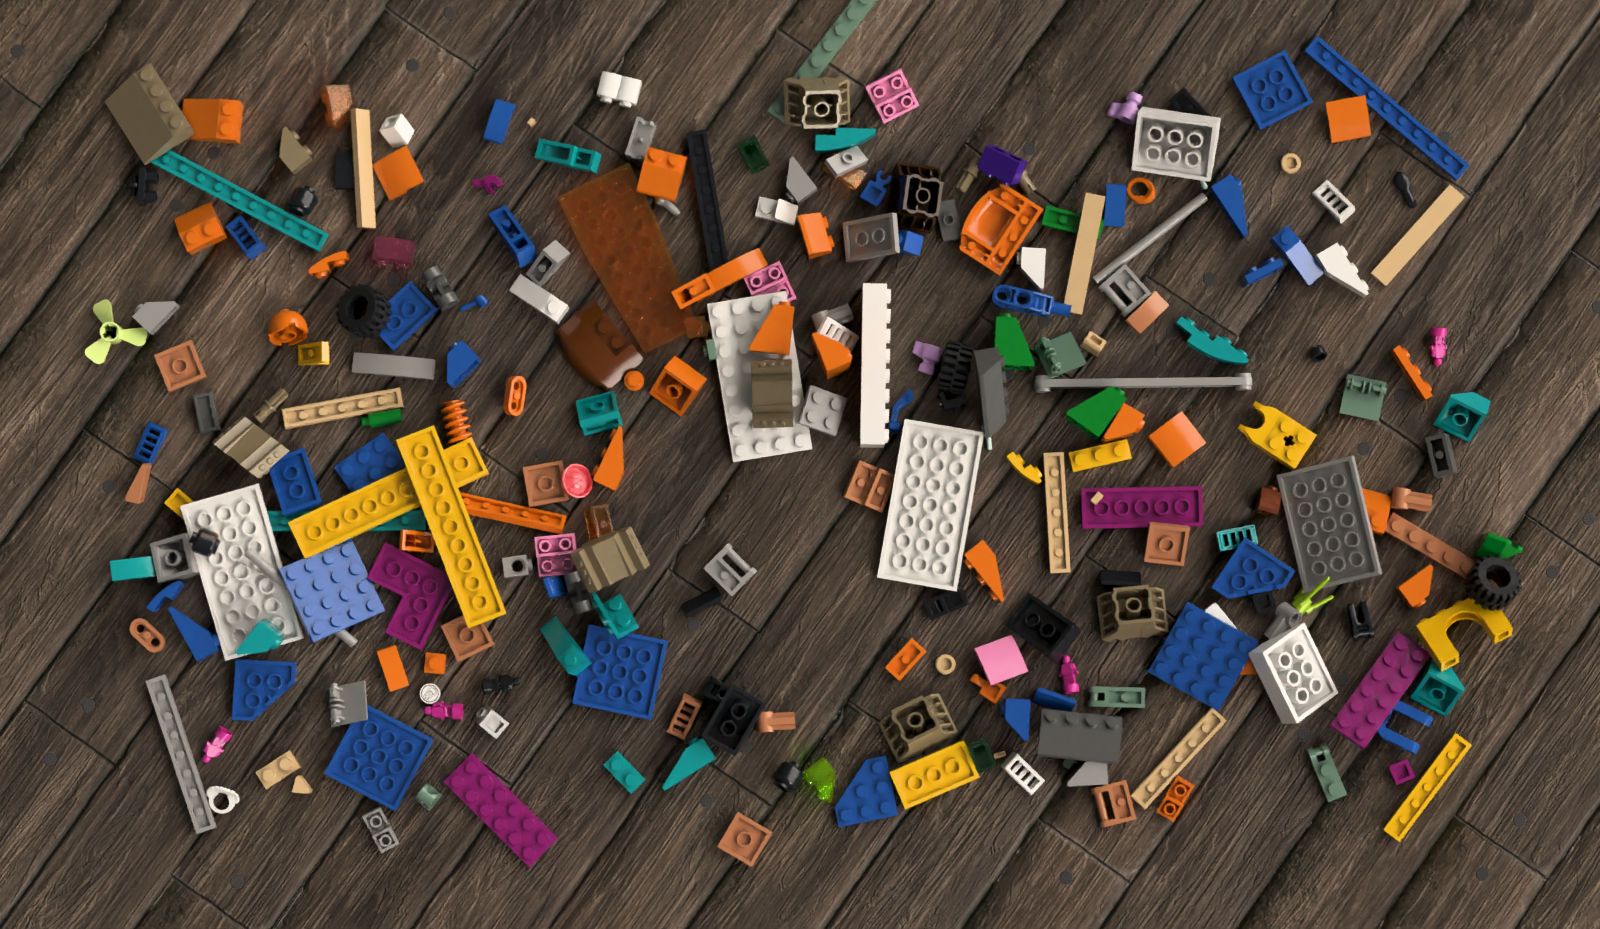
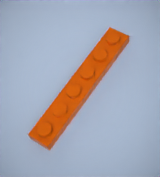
M460 492L469 515L562 534L567 515Z

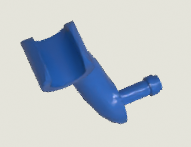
M910 389L892 407L888 426L890 433L898 434L901 423L897 422L899 412L914 400V395Z

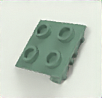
M1071 332L1052 340L1041 337L1039 345L1034 347L1049 379L1087 364Z
M1347 374L1339 413L1379 421L1383 398L1387 392V382Z

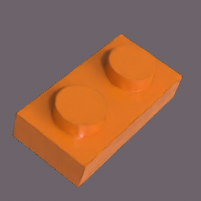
M911 638L886 665L885 669L900 681L927 651Z

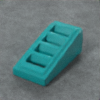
M1255 525L1215 532L1218 551L1223 552L1237 549L1240 545L1238 534L1240 531H1242L1244 539V537L1247 538L1246 530H1250L1251 542L1259 544ZM1231 533L1235 535V545L1232 543ZM1223 535H1227L1229 546H1225Z

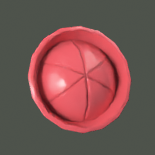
M576 463L569 465L564 470L560 478V484L567 495L583 498L590 493L593 480L589 470L585 466Z

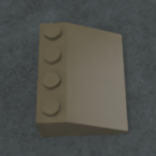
M151 63L133 73L104 101L144 165L196 134Z

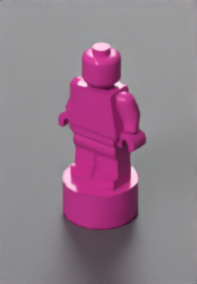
M1431 327L1430 329L1433 343L1429 348L1432 352L1431 356L1435 358L1433 364L1436 366L1442 364V359L1440 358H1443L1446 354L1445 349H1447V346H1444V339L1447 334V328Z
M1064 655L1062 657L1064 664L1060 666L1059 677H1063L1064 686H1062L1063 694L1079 693V686L1076 684L1075 674H1078L1075 664L1070 663V657Z
M444 701L433 703L432 707L426 706L423 710L425 714L430 715L432 713L434 718L445 720V717L453 719L463 718L462 703L444 705Z
M219 726L215 731L213 740L211 742L206 741V746L203 750L206 754L202 757L204 763H208L211 757L216 758L220 753L224 752L221 747L233 735L228 729Z

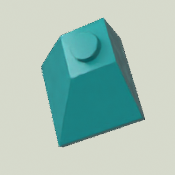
M1474 392L1451 394L1433 425L1470 442L1486 417L1491 401Z
M1431 659L1410 698L1446 717L1463 694L1465 688L1451 667L1441 672L1434 660Z

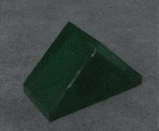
M755 135L737 144V149L752 175L770 166Z
M985 737L966 745L978 774L996 766Z

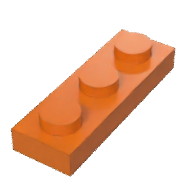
M1400 345L1391 350L1390 353L1422 402L1433 396L1431 394L1432 388L1428 382H1423L1419 376L1421 375L1419 368L1415 364L1412 365L1408 359L1410 358L1408 351L1404 347L1401 348Z

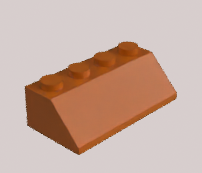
M816 332L812 333V345L827 380L849 371L852 362L849 348H844L841 342Z

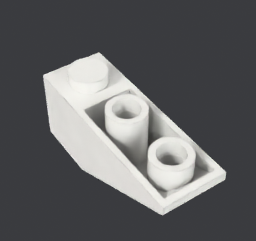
M1335 243L1314 257L1326 276L1363 298L1369 294L1367 291L1369 290L1368 285L1363 279L1360 280L1358 277V269L1353 262H1349L1346 257L1348 253L1342 245L1339 246L1338 243Z

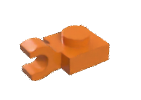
M973 674L969 681L981 688L978 693L994 704L997 703L1007 688L1000 682L989 686L988 681L977 674Z

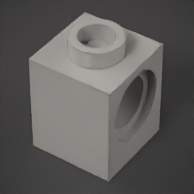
M527 555L502 558L504 578L506 579L530 576V571H533L532 559H528ZM516 561L523 563V569L520 572L513 570V564Z

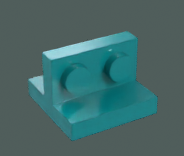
M614 391L575 401L584 436L623 426Z

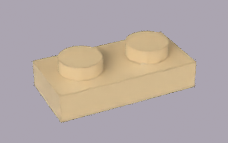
M289 750L255 773L265 789H269L300 769L301 766L291 750Z

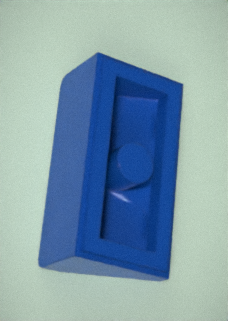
M1040 687L1036 689L1033 698L1034 703L1059 711L1072 712L1076 704L1075 699Z

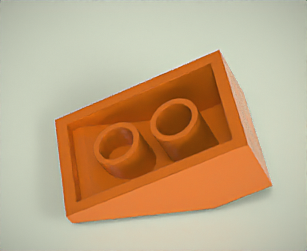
M227 99L183 100L182 113L196 133L188 138V140L240 143L243 104L240 101Z

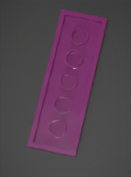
M1202 486L1081 489L1082 529L1148 528L1149 521L1186 525L1189 527H1203ZM1099 491L1103 497L1094 505L1090 500Z
M1397 632L1331 723L1330 728L1364 750L1428 661L1430 654Z
M473 753L444 781L528 867H531L558 839Z

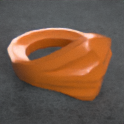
M1135 178L1128 183L1127 195L1135 203L1148 204L1154 200L1155 188L1149 180ZM1138 182L1144 183L1148 188V192L1145 196H1136L1131 192L1132 186Z

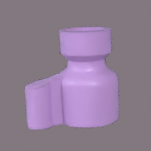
M1129 91L1126 96V103H1111L1107 115L1127 124H1135L1139 111L1137 106L1141 104L1143 97L1138 93Z
M916 341L912 353L923 359L918 371L933 375L935 371L934 365L940 361L944 349Z

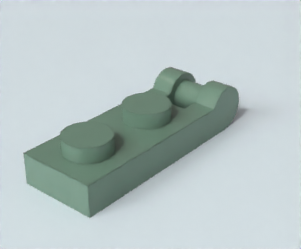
M1088 686V692L1090 693L1088 707L1145 708V688ZM1098 693H1104V701H1098Z
M1326 742L1319 744L1317 748L1313 749L1311 747L1307 749L1308 757L1327 802L1347 795ZM1323 754L1325 759L1318 762L1316 756Z

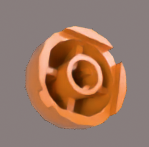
M283 309L269 320L268 337L269 341L274 345L282 346V343L289 342L288 345L291 346L301 343L307 338V323L300 313Z

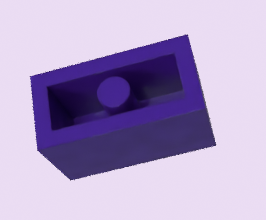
M988 145L984 149L977 168L983 170L982 173L988 177L995 176L1000 179V183L1010 186L1011 184L1019 183L1027 161L995 145Z

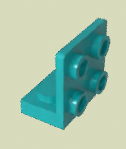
M596 592L591 593L594 597L591 602L610 634L614 633L620 639L639 628L621 594L602 603Z

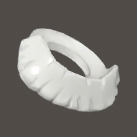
M212 786L206 791L209 805L216 813H228L239 802L238 794L233 790L221 786ZM218 793L227 794L229 799L228 808L220 810L215 807L213 801Z

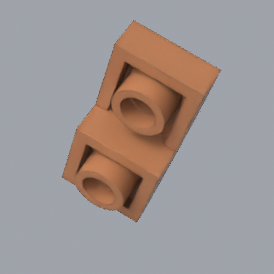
M1155 291L1125 321L1139 335L1169 304Z

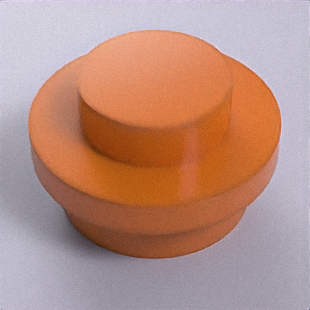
M630 371L625 375L624 384L629 390L637 391L644 385V377L638 371Z

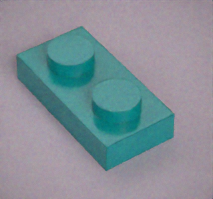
M619 751L603 765L631 794L646 780Z

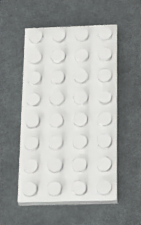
M786 291L707 304L712 337L717 354V368L733 462L812 449L809 428L797 424L804 403V395L793 329L789 356L749 351L752 341L774 304L779 305V301L788 302ZM792 359L793 427L753 428L751 361Z
M904 419L877 578L957 591L984 432Z
M259 484L180 506L189 538H191L193 531L198 532L200 528H206L217 533L218 539L221 540L215 555L211 554L210 557H205L195 552L194 555L225 661L248 655H237L235 651L258 622L265 618L285 633L282 636L284 641L281 645L303 639L298 616L289 594L244 556L252 548L277 571L283 567Z

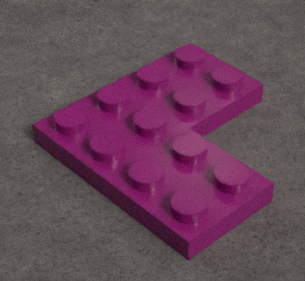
M384 543L367 579L403 596L385 633L422 650L452 591V584L447 572L388 543Z

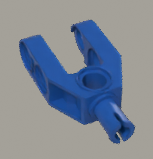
M1007 285L997 286L992 295V302L996 307L1043 317H1049L1051 314L1069 317L1072 305L1054 302L1052 296ZM1004 293L1007 299L1000 300L997 294ZM1023 297L1026 303L1019 304L1016 298Z
M1398 701L1392 710L1403 713L1409 719L1421 722L1430 727L1433 717L1401 701ZM1391 711L1376 734L1380 738L1416 755L1420 747L1419 744L1385 727L1390 719Z

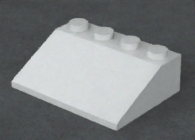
M1141 107L1137 114L1131 170L1210 182L1221 118Z
M1301 623L1281 633L1248 653L1282 724H1296L1338 694L1305 623Z

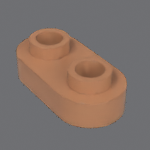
M138 618L130 624V633L150 652H160L164 649L166 645L165 637L147 620ZM143 625L144 631L140 633L138 627ZM157 638L159 640V644L157 646H154L152 642L154 639Z

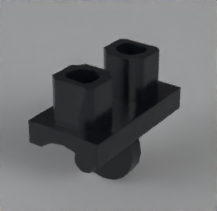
M140 167L139 182L138 176H132V182L126 183L125 188L131 189L130 196H136L137 194V203L140 206H146L147 203H157V191H148V184H158L159 174L149 171L145 167Z

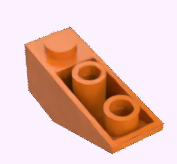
M621 426L618 429H613L609 437L612 441L609 447H604L600 456L603 460L600 466L596 464L592 472L594 482L615 492L624 475L623 428Z
M982 540L963 555L965 557L963 562L970 570L973 568L978 575L975 577L982 586L985 584L990 589L988 593L995 602L999 600L1001 603L1004 601L996 556L984 540Z

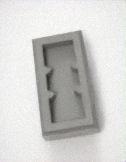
M856 145L827 158L824 164L833 176L837 178L865 165L868 159Z

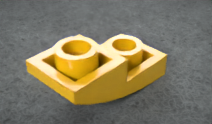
M1014 452L1006 456L1012 467L1024 478L1037 485L1042 482L1040 479L1042 474L1037 466L1033 468L1032 465L1024 468L1022 465L1025 462L1019 454L1015 455Z

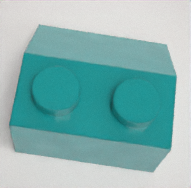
M265 618L258 622L235 653L243 655L267 652L271 649L275 650L284 641L282 636L285 633Z

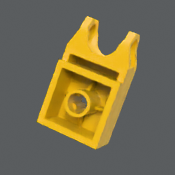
M1255 401L1252 406L1262 416L1263 423L1261 427L1253 429L1240 424L1237 429L1259 450L1290 470H1294L1317 435L1276 408L1264 406ZM1284 437L1286 439L1290 438L1292 445L1285 446L1286 441L1283 440Z

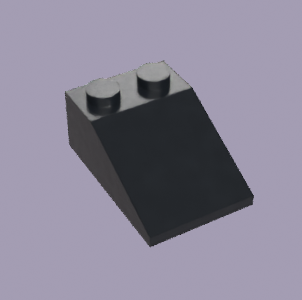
M1030 593L1005 624L1010 630L1056 664L1081 633L1072 621Z
M731 683L707 718L698 735L736 756L766 703Z

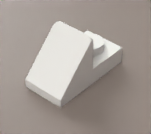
M759 197L755 217L794 226L798 206L782 199L773 200Z

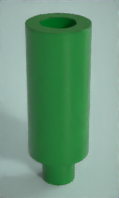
M400 408L370 413L368 417L361 418L362 425H370L371 428L403 423Z

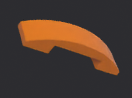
M757 248L707 273L716 291L699 299L697 303L738 280L767 267L768 264L760 249Z

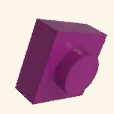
M1408 759L1387 766L1395 785L1415 778Z

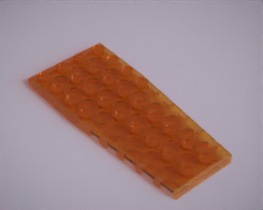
M627 163L557 198L586 257L641 349L646 354L698 329V324L691 306L688 305L680 310L671 293L682 286L654 212L645 194L636 192L638 180L630 164Z

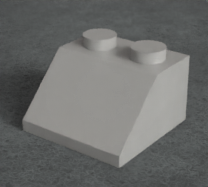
M188 533L150 543L158 583L200 575L194 552L191 549L192 545L189 543Z

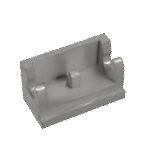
M636 117L625 152L626 158L643 163L657 127L653 121L648 122L641 117Z

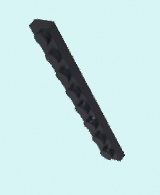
M705 129L686 134L711 272L729 261Z

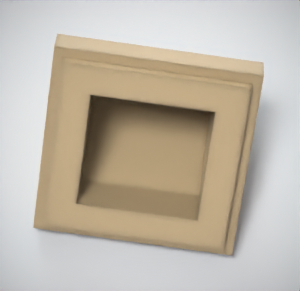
M1090 331L1080 346L1097 357L1106 344V340Z
M303 775L296 777L292 789L293 793L310 794L313 792Z

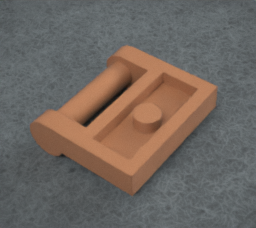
M1126 780L1091 788L1092 795L1094 794L1101 828L1136 819ZM1108 791L1114 814L1113 819L1108 818L1102 792Z

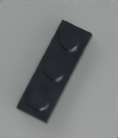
M1185 87L1181 88L1169 100L1179 112L1213 117ZM1221 125L1219 129V135L1225 131V129Z

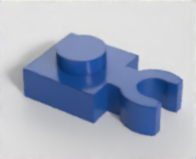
M882 170L878 171L876 175L877 181L873 182L870 180L860 196L861 199L876 208L887 192L883 186L891 181L890 175L887 180H881Z

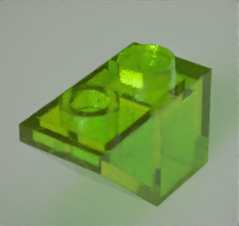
M822 757L804 771L806 773L804 779L810 786L815 785L819 791L816 794L823 803L826 800L828 803H831L833 801L836 772L826 759Z

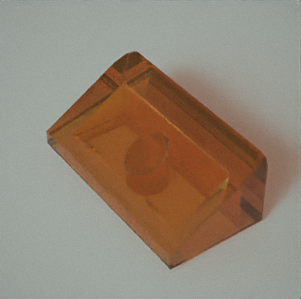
M824 165L822 169L833 176L827 166ZM857 168L836 179L856 190L863 182L867 173Z
M608 504L590 506L584 509L590 541L613 531Z

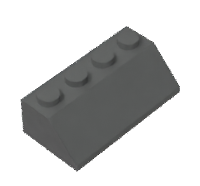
M998 347L974 351L979 411L985 438H990L1006 423V414H1009L1008 402H1004V399L1008 398L1006 386L1003 387V383H1006L1005 371L1001 369V367H1005L1004 356L999 355Z
M1042 709L1039 721L1037 756L1118 764L1123 717Z

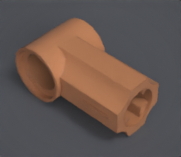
M1393 487L1391 508L1430 512L1432 495L1412 492L1407 488Z
M761 712L756 721V733L795 729V712Z

